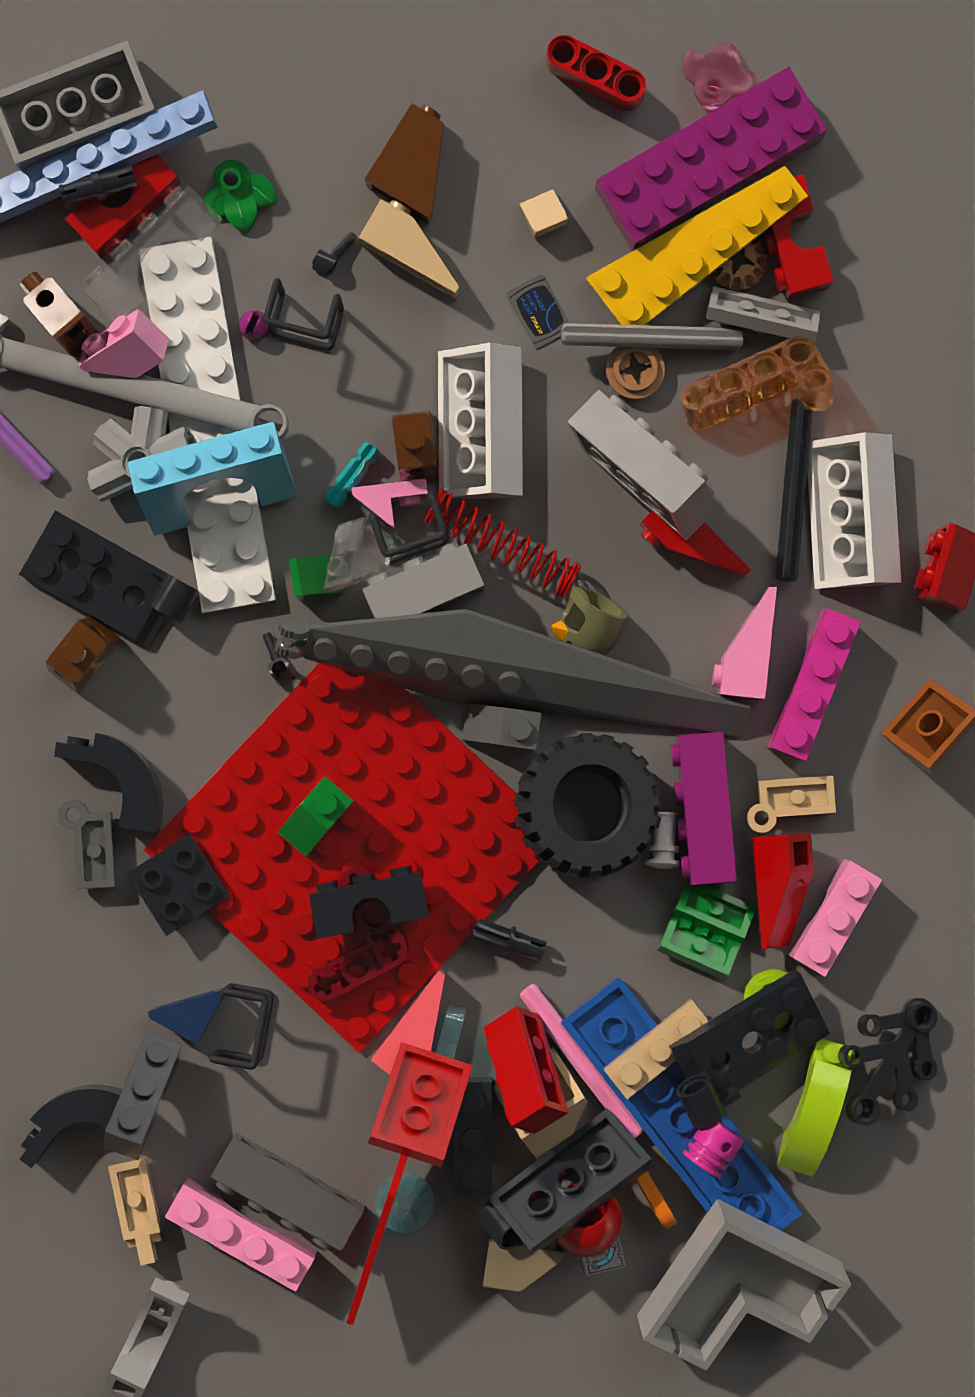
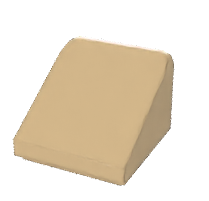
M553 189L519 204L534 238L568 224L566 212Z

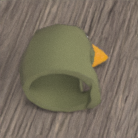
M574 586L561 620L552 624L551 628L554 636L560 641L606 655L615 646L623 633L627 615L619 605L604 595L587 588Z

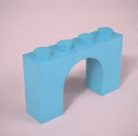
M274 421L127 462L134 494L154 536L190 526L183 498L195 487L209 481L224 478L245 480L254 486L261 506L297 497L290 466Z

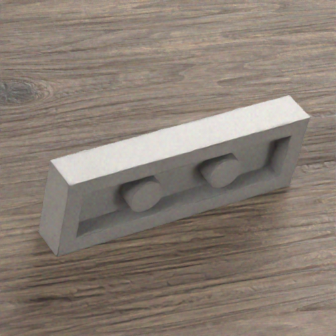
M713 286L706 319L714 320L722 325H735L752 329L761 334L769 333L786 337L795 342L814 344L818 334L821 311Z

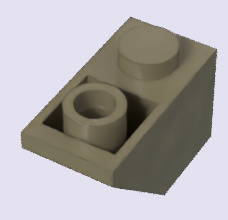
M489 1235L483 1287L521 1292L563 1260L564 1250L560 1245H556V1240L546 1248L538 1249L533 1253L528 1250L522 1241L511 1249L502 1250Z

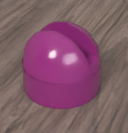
M251 310L244 313L240 318L239 329L246 339L260 341L268 334L269 325L264 322V314L262 312ZM258 316L259 319L253 333L247 332L253 317Z

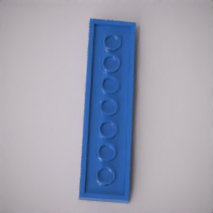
M620 976L616 977L562 1019L561 1024L707 1213L715 1201L719 1199L781 1231L803 1214L726 1114L718 1121L738 1134L745 1142L732 1162H726L728 1168L725 1171H720L722 1173L720 1179L699 1167L683 1154L685 1149H690L688 1146L689 1142H695L693 1137L700 1127L692 1125L676 1094L677 1087L685 1080L676 1061L628 1099L625 1098L603 1070L605 1066L657 1026Z

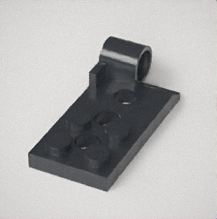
M56 510L19 573L20 576L148 648L152 645L167 616L182 623L199 593L195 588ZM67 551H76L80 556L79 567L74 571H65L60 562L62 555ZM99 569H108L113 577L111 585L104 590L97 589L93 584V575ZM132 587H140L145 594L143 604L137 608H131L125 602V593Z
M796 969L669 1045L685 1077V1080L677 1087L676 1094L693 1126L705 1127L718 1121L725 1114V1107L742 1097L738 1090L830 1034L801 973ZM787 1012L789 1014L787 1024L780 1029H775V1018L779 1014ZM750 1032H757L756 1043L749 1048H743V1038ZM719 1051H725L726 1059L724 1063L718 1067H711L710 1062L713 1055Z
M607 1108L487 1197L489 1201L480 1210L478 1222L500 1249H511L522 1241L528 1250L533 1253L538 1249L546 1248L654 1166L652 1158ZM598 1153L610 1154V1159L604 1165L596 1166L591 1163L593 1157ZM577 1175L580 1177L579 1183L573 1188L561 1186L562 1181L567 1176ZM542 1197L550 1199L548 1207L544 1210L534 1211L531 1209L536 1199Z

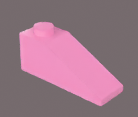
M777 587L765 589L722 656L721 664H714L712 687H718L717 694L748 699H765Z

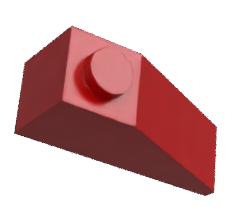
M652 511L639 524L643 529L640 535L655 550L660 546L666 552L742 578L752 570L705 522L687 540L683 539Z

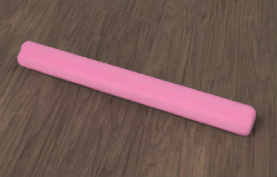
M536 984L529 985L520 993L522 1001L530 1011L540 1014L545 1031L604 1108H608L633 1138L639 1136L644 1131L561 1024V1016Z

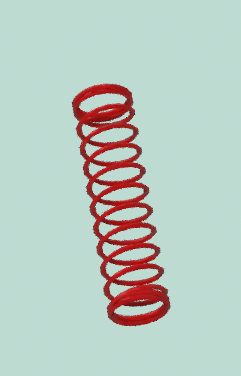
M442 488L436 499L440 509L447 501L442 514L443 519H445L452 500V493L447 494V490ZM462 500L457 504L445 521V525H447L460 508L451 532L452 539L460 533L474 514L464 544L469 545L487 521L477 547V552L481 553L500 528L490 555V559L494 560L514 534L503 562L504 568L510 564L527 541L516 570L517 575L523 571L540 548L529 577L530 582L536 578L553 555L542 588L545 589L566 562L555 595L561 599L566 596L580 571L581 563L574 562L567 573L570 558H564L551 574L556 561L557 551H551L538 567L544 550L543 543L538 544L524 562L531 542L530 536H526L510 556L518 535L517 528L507 535L497 549L504 531V521L494 528L484 542L492 520L491 514L481 521L470 536L479 509L478 507L473 508L457 529L466 502ZM430 508L423 521L424 524L427 523V526L431 524L434 518L432 508Z

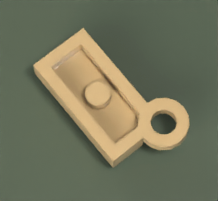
M833 775L758 781L759 804H755L749 809L746 820L752 830L765 833L775 826L777 817L836 813ZM758 811H765L768 814L769 818L765 825H758L755 822L754 818Z

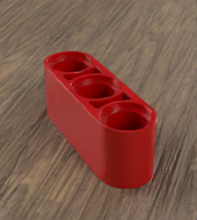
M558 35L549 42L546 53V65L555 76L622 110H634L642 103L646 90V80L638 70L572 36ZM559 49H565L572 54L573 58L567 63H560L554 59L553 54ZM591 66H599L605 71L606 75L600 80H594L588 77L586 70ZM628 82L632 83L639 92L632 97L624 96L619 90L620 85Z

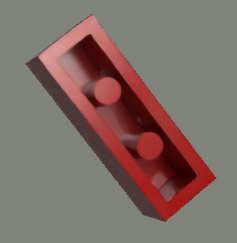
M516 1006L483 1027L487 1039V1050L492 1057L496 1071V1083L501 1090L506 1107L505 1115L511 1127L536 1134L569 1113L540 1014Z

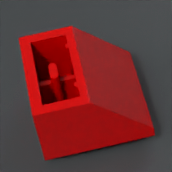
M948 523L938 528L935 533H930L924 550V554L929 555L925 569L920 568L914 590L919 591L917 597L919 601L961 612L967 608L975 580V533L957 524Z

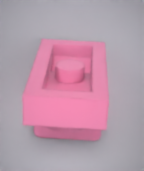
M426 479L354 487L352 488V494L356 501L371 513H375L380 520L395 531L392 502L399 501L400 507L422 504L421 498L428 497Z

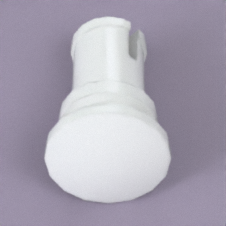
M658 812V816L661 817L658 829L654 830L653 845L649 846V852H653V859L645 860V865L658 869L680 867L681 861L675 860V853H679V847L675 846L677 813Z

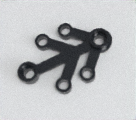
M912 998L904 1004L902 1011L899 1013L883 1016L864 1014L859 1018L857 1023L858 1031L867 1037H877L881 1034L882 1030L901 1028L895 1040L863 1047L844 1045L840 1048L838 1060L844 1067L857 1068L863 1062L882 1059L862 1093L852 1096L847 1102L846 1114L851 1122L859 1125H871L878 1119L880 1107L876 1099L894 1070L897 1090L892 1097L893 1105L903 1111H912L917 1107L918 1095L913 1088L911 1070L914 1077L921 1080H931L937 1074V1064L932 1057L929 1031L935 1027L938 1016L936 1009L928 1000ZM916 1010L920 1014V1019L917 1023L914 1019ZM870 1019L874 1023V1028L871 1032L867 1029V1023ZM914 1040L918 1058L913 1061L910 1069L908 1048ZM853 1050L855 1057L850 1063L847 1056L849 1051ZM924 1062L928 1066V1070L925 1075H923L921 1071V1067ZM905 1093H907L909 1101L907 1105L904 1106L902 1103V1097ZM858 1103H861L863 1109L862 1113L858 1116L856 1109Z

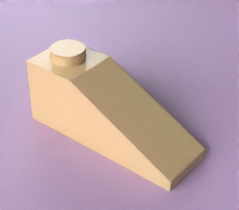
M381 199L359 236L360 245L456 299L460 293L459 285L415 219L409 215L411 210L396 200H391L389 204Z

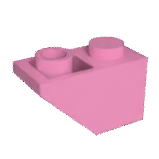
M137 309L128 316H119L102 333L91 334L82 344V354L78 366L86 372L137 378L164 361L169 338L140 309Z

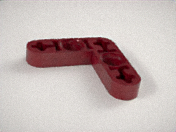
M360 866L349 868L341 877L340 887L347 886L351 882L350 874L356 873L357 876L369 874V870ZM372 899L366 901L360 908L355 906L354 916L368 943L316 969L308 979V990L313 998L325 1002L333 1000L400 965L405 960L408 954L407 942L398 924H392L389 909L383 901ZM369 906H378L385 913V920L378 927H370L364 921L363 914ZM389 925H392L395 931L387 933L390 941L393 944L399 942L402 947L398 950L399 957L395 960L390 955L383 957L381 951L385 948V944L380 937L377 941H374L371 934L382 932ZM355 956L365 958L369 964V971L360 978L352 976L347 969L348 961ZM340 964L342 975L350 984L343 987L342 980H339L331 985L332 992L330 994H326L324 990L317 991L315 985L319 982L318 975L323 974L325 978H330L338 973L333 967Z

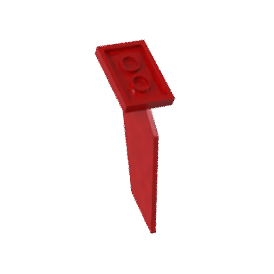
M403 1042L400 1044L368 1144L398 1153L400 1157L346 1321L347 1324H354L407 1159L410 1157L442 1167L473 1065Z

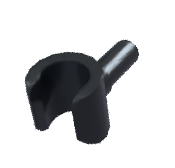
M350 231L333 249L331 254L319 249L313 259L312 269L323 275L332 274L338 259L356 240L357 236Z
M270 632L265 633L262 637L272 661L269 664L268 671L276 683L281 686L282 684L279 680L281 672L287 670L293 680L296 678V672L285 658L277 654L274 649L275 642Z

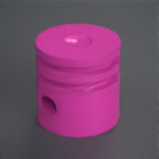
M716 1121L711 1125L700 1127L693 1137L695 1142L690 1141L688 1144L690 1149H685L683 1154L699 1167L720 1179L722 1176L720 1171H725L728 1168L726 1162H732L745 1140L721 1122Z

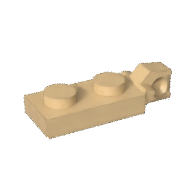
M144 1157L140 1158L139 1161L131 1160L110 1165L108 1170L123 1240L127 1241L128 1248L137 1247L140 1266L155 1263L158 1260L155 1242L162 1241V1227L147 1158Z

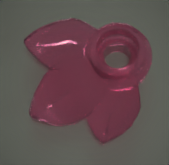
M730 42L717 44L709 51L708 55L694 49H689L685 54L683 61L684 77L695 86L694 95L698 103L706 109L714 110L727 103L730 97L741 95L751 89L755 73L739 68V52ZM707 87H715L719 91L712 92Z

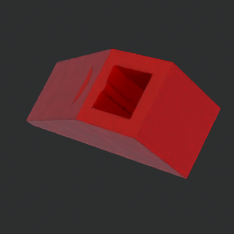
M811 833L752 837L762 949L790 945L814 872Z

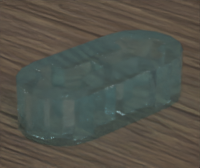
M448 1004L436 1050L437 1054L454 1059L467 1008Z

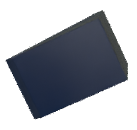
M223 988L154 1007L148 1011L149 1018L197 1044L225 997L221 992Z

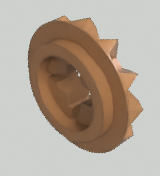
M755 239L743 249V259L748 261V265H741L734 275L731 274L733 271V261L729 259L711 274L714 280L730 290H745L757 284L764 275L767 266V253L762 246L761 240Z
M615 347L606 363V378L613 391L624 396L626 399H643L651 395L659 388L665 374L663 357L656 348ZM630 355H633L638 366H651V368L641 372L640 385H637L632 375L620 374V372H624L625 369L630 367Z

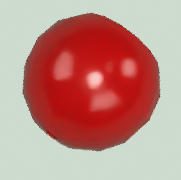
M578 1183L570 1184L565 1188H573ZM613 1196L556 1239L557 1243L563 1250L574 1256L590 1257L603 1253L611 1248L619 1237L623 1219L620 1204Z

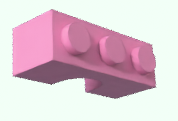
M844 859L825 890L827 894L814 918L805 924L788 955L819 974L826 976L882 879L854 862Z

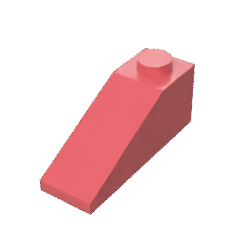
M439 968L371 1059L373 1063L389 1075L391 1074L401 1042L431 1051L446 973L441 968Z

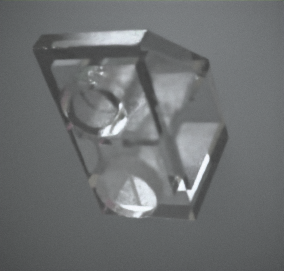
M366 517L337 525L324 584L326 592L330 593L356 585L388 570L390 558H386L381 554L370 520ZM381 529L388 550H391L394 537Z

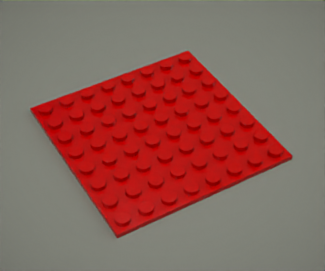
M321 663L314 667L143 849L150 857H153L190 833L230 895L207 911L358 1053L367 1046L470 936L477 919L485 920L539 862L534 857L535 853L530 847L526 848L521 839L524 837L521 828L516 826L517 806H514V799L517 793L406 689ZM324 776H328L355 801L305 857L283 838L278 831ZM412 865L413 872L421 871L429 917L397 923L408 945V954L405 960L400 965L333 1000L325 1002L313 998L308 990L310 975L319 967L368 943L355 916V932L317 939L308 895L312 892H317L315 885L338 880L340 887L343 873L355 866L364 867L370 873H375L376 879L391 877L390 869ZM352 873L349 875L351 877V882L347 885L354 884L352 877L357 876L356 873ZM365 898L359 901L356 907L360 908L366 901L377 898ZM373 905L365 909L363 918L370 927H378L383 924L385 913L382 908ZM389 925L382 932L371 934L374 941L381 937L385 944L381 954L383 957L390 955L395 960L399 957L397 952L402 947L399 942L393 944L390 941L387 933L395 931L392 925ZM355 956L348 961L347 969L352 976L360 978L369 971V964L365 958ZM340 964L333 967L338 972L336 975L330 978H325L323 974L318 975L319 982L315 985L317 991L324 990L326 994H330L332 992L331 985L339 980H342L343 987L350 984L342 975Z

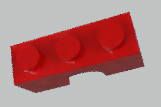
M158 154L131 165L138 188H132V195L126 204L121 207L110 208L103 205L98 199L82 203L65 218L73 230L100 259L105 254L111 256L117 252L125 242L123 238L132 229L138 231L143 228L152 218L150 213L157 206L169 204L178 195L179 190L177 188L181 185V182Z
M804 174L794 178L809 197L767 229L768 233L763 234L767 254L769 256L774 255L778 268L773 270L778 291L784 290L786 300L827 289L834 282L824 246L803 249L798 247L790 237V225L798 220L809 218L814 210Z

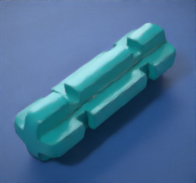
M368 442L362 444L356 452L358 456L356 458L352 457L335 480L337 484L335 486L331 485L325 493L324 499L337 509L342 507L348 499L346 495L349 492L352 493V488L357 487L369 471L367 467L370 464L373 466L379 458L380 451Z

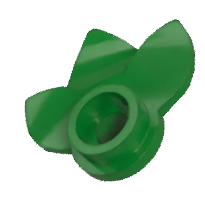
M228 159L216 167L213 174L214 184L205 193L203 205L209 220H215L225 215L233 227L242 232L249 233L256 221L257 206H273L277 204L278 200L273 185L264 175L250 173L247 166L241 161ZM232 171L237 174L238 182L236 185H229L225 181L227 172Z

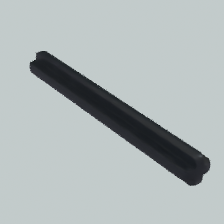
M804 398L793 399L790 410L775 574L777 580L793 582L798 578L813 401Z

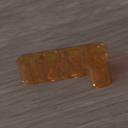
M797 336L688 384L682 390L680 398L686 423L694 429H705L793 389L807 410L822 412L833 404L834 389L831 372L815 343L807 337ZM798 359H806L805 361L796 362ZM764 374H772L768 377H761ZM813 387H822L818 390H811ZM731 389H739L735 392H727Z

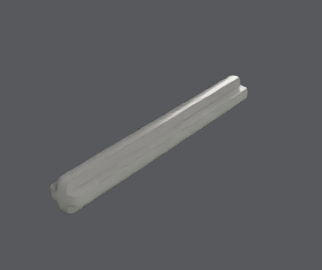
M565 323L561 329V341L563 345L739 350L743 345V331L740 328Z

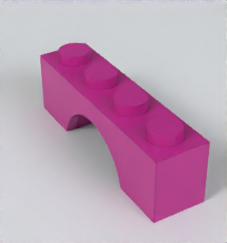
M828 608L820 611L807 644L800 672L790 696L779 714L767 748L799 761L807 760L861 621Z

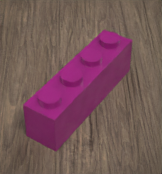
M723 732L678 735L676 738L677 744L670 745L672 767H679L680 781L674 782L675 804H682L683 819H677L678 840L685 841L686 856H680L682 879L688 878L689 886L736 882Z

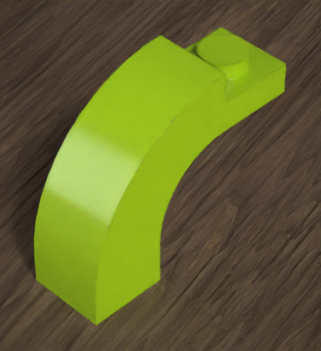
M824 1038L813 1044L804 1088L794 1116L783 1134L777 1162L778 1166L813 1177L818 1169L836 1128L850 1080L851 1071L849 1067L842 1066L838 1060V1052L844 1045ZM852 1050L849 1051L847 1056L849 1062L851 1060Z

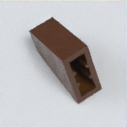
M411 103L366 175L365 183L366 187L387 200H396L411 210L410 214L429 225L433 219L444 123L440 121L441 115L431 107L422 105L419 108Z

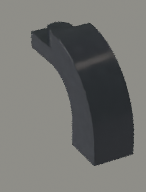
M95 733L93 747L89 746L90 739L67 736L66 743L56 742L54 757L96 763L108 769L115 776L122 791L120 828L153 833L160 832L163 817L161 786L154 769L136 748L119 738L102 733Z
M83 1085L66 1090L55 1096L31 1117L30 1121L40 1127L41 1130L39 1132L34 1128L23 1141L21 1147L26 1151L19 1160L32 1168L38 1163L60 1131L71 1124L89 1122L106 1129L123 1089L108 1085Z

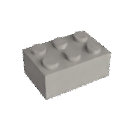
M457 541L451 542L436 549L437 556L424 562L422 556L402 564L403 571L390 577L386 571L368 579L369 586L362 590L374 618L436 612L484 591L485 585L467 544L458 546Z

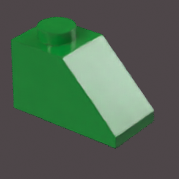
M336 555L289 559L294 595L299 601L344 594L342 585L349 584L347 567L345 562H338Z
M324 776L278 833L306 857L355 800L328 776Z

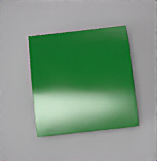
M687 878L657 951L726 980L730 974L740 944L745 939L756 907L708 885L689 886Z

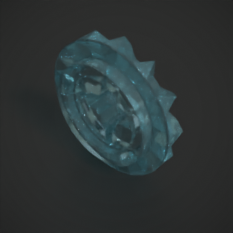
M412 1173L402 1174L396 1195L405 1198L408 1194L410 1195L415 1191L411 1205L417 1214L405 1209L395 1215L398 1202L394 1199L386 1227L398 1233L416 1232L428 1223L434 1211L435 1200L431 1187L423 1178ZM393 1175L380 1185L376 1193L375 1207L379 1218Z

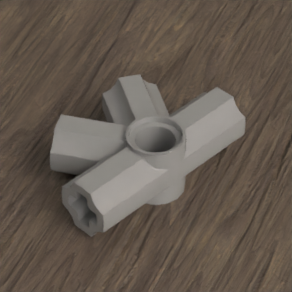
M145 406L135 407L131 432L115 419L110 418L96 430L92 444L112 460L88 471L87 481L91 491L99 501L105 502L133 489L127 462L197 443L190 429L184 426L165 435L169 412Z

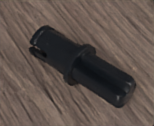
M481 918L477 919L472 929L473 939L503 949V954L505 955L509 952L538 964L545 951L543 947L547 944L545 940L516 931L515 926L509 929Z

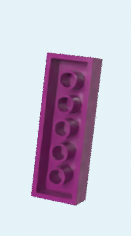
M788 66L596 180L595 190L631 251H634L822 141L827 128Z

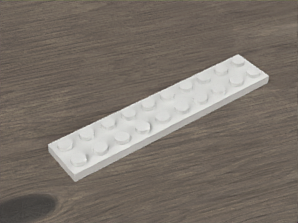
M212 237L138 249L150 319L169 338L164 361L159 364L161 380L241 400ZM170 412L168 415L170 432L184 426L188 427L197 442L237 432L234 429ZM224 478L203 483L188 492L183 498L190 524L187 529L202 613L276 601L259 499L254 486L242 479Z

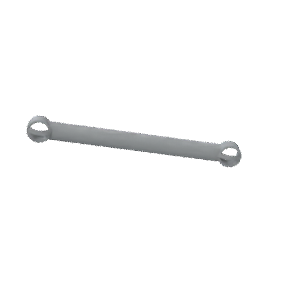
M0 336V368L143 406L166 410L170 413L237 431L269 423L270 421L261 419L259 416L263 412L272 410L278 412L283 418V424L274 423L277 431H279L280 441L289 431L287 415L280 407L274 404L259 406L146 375L130 378L86 372L78 366L80 362L78 357Z

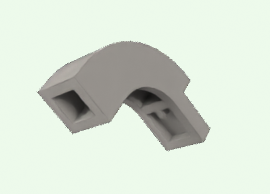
M155 1278L129 1337L108 1377L104 1390L119 1397H142L190 1293L182 1290L174 1282Z

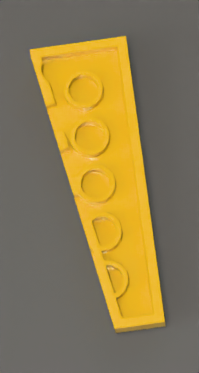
M786 166L603 267L589 275L586 279L621 325H647L809 196Z

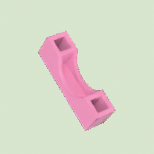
M189 1177L182 1185L165 1216L168 1220L295 1292L317 1253V1250L285 1232L272 1230L249 1219L227 1204L219 1194Z

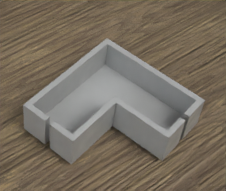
M717 1199L641 1308L637 1318L644 1341L671 1354L676 1349L678 1357L707 1371L747 1313L810 1343L828 1319L820 1294L816 1292L819 1288L826 1308L833 1311L850 1288L851 1283L840 1260Z

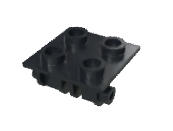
M190 833L126 873L166 936L230 896Z

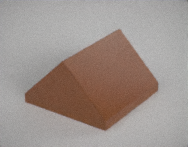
M929 679L881 734L920 770L932 772L975 724V709L932 679Z

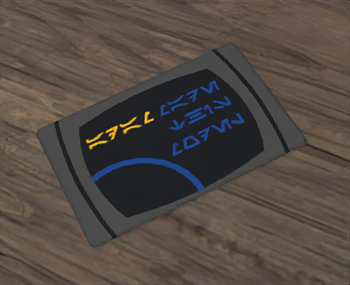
M543 274L506 293L536 349L561 336L563 324L569 322Z

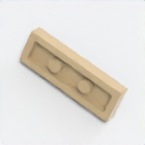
M690 999L605 1066L603 1070L625 1098L628 1099L676 1061L669 1045L709 1021L693 1000Z

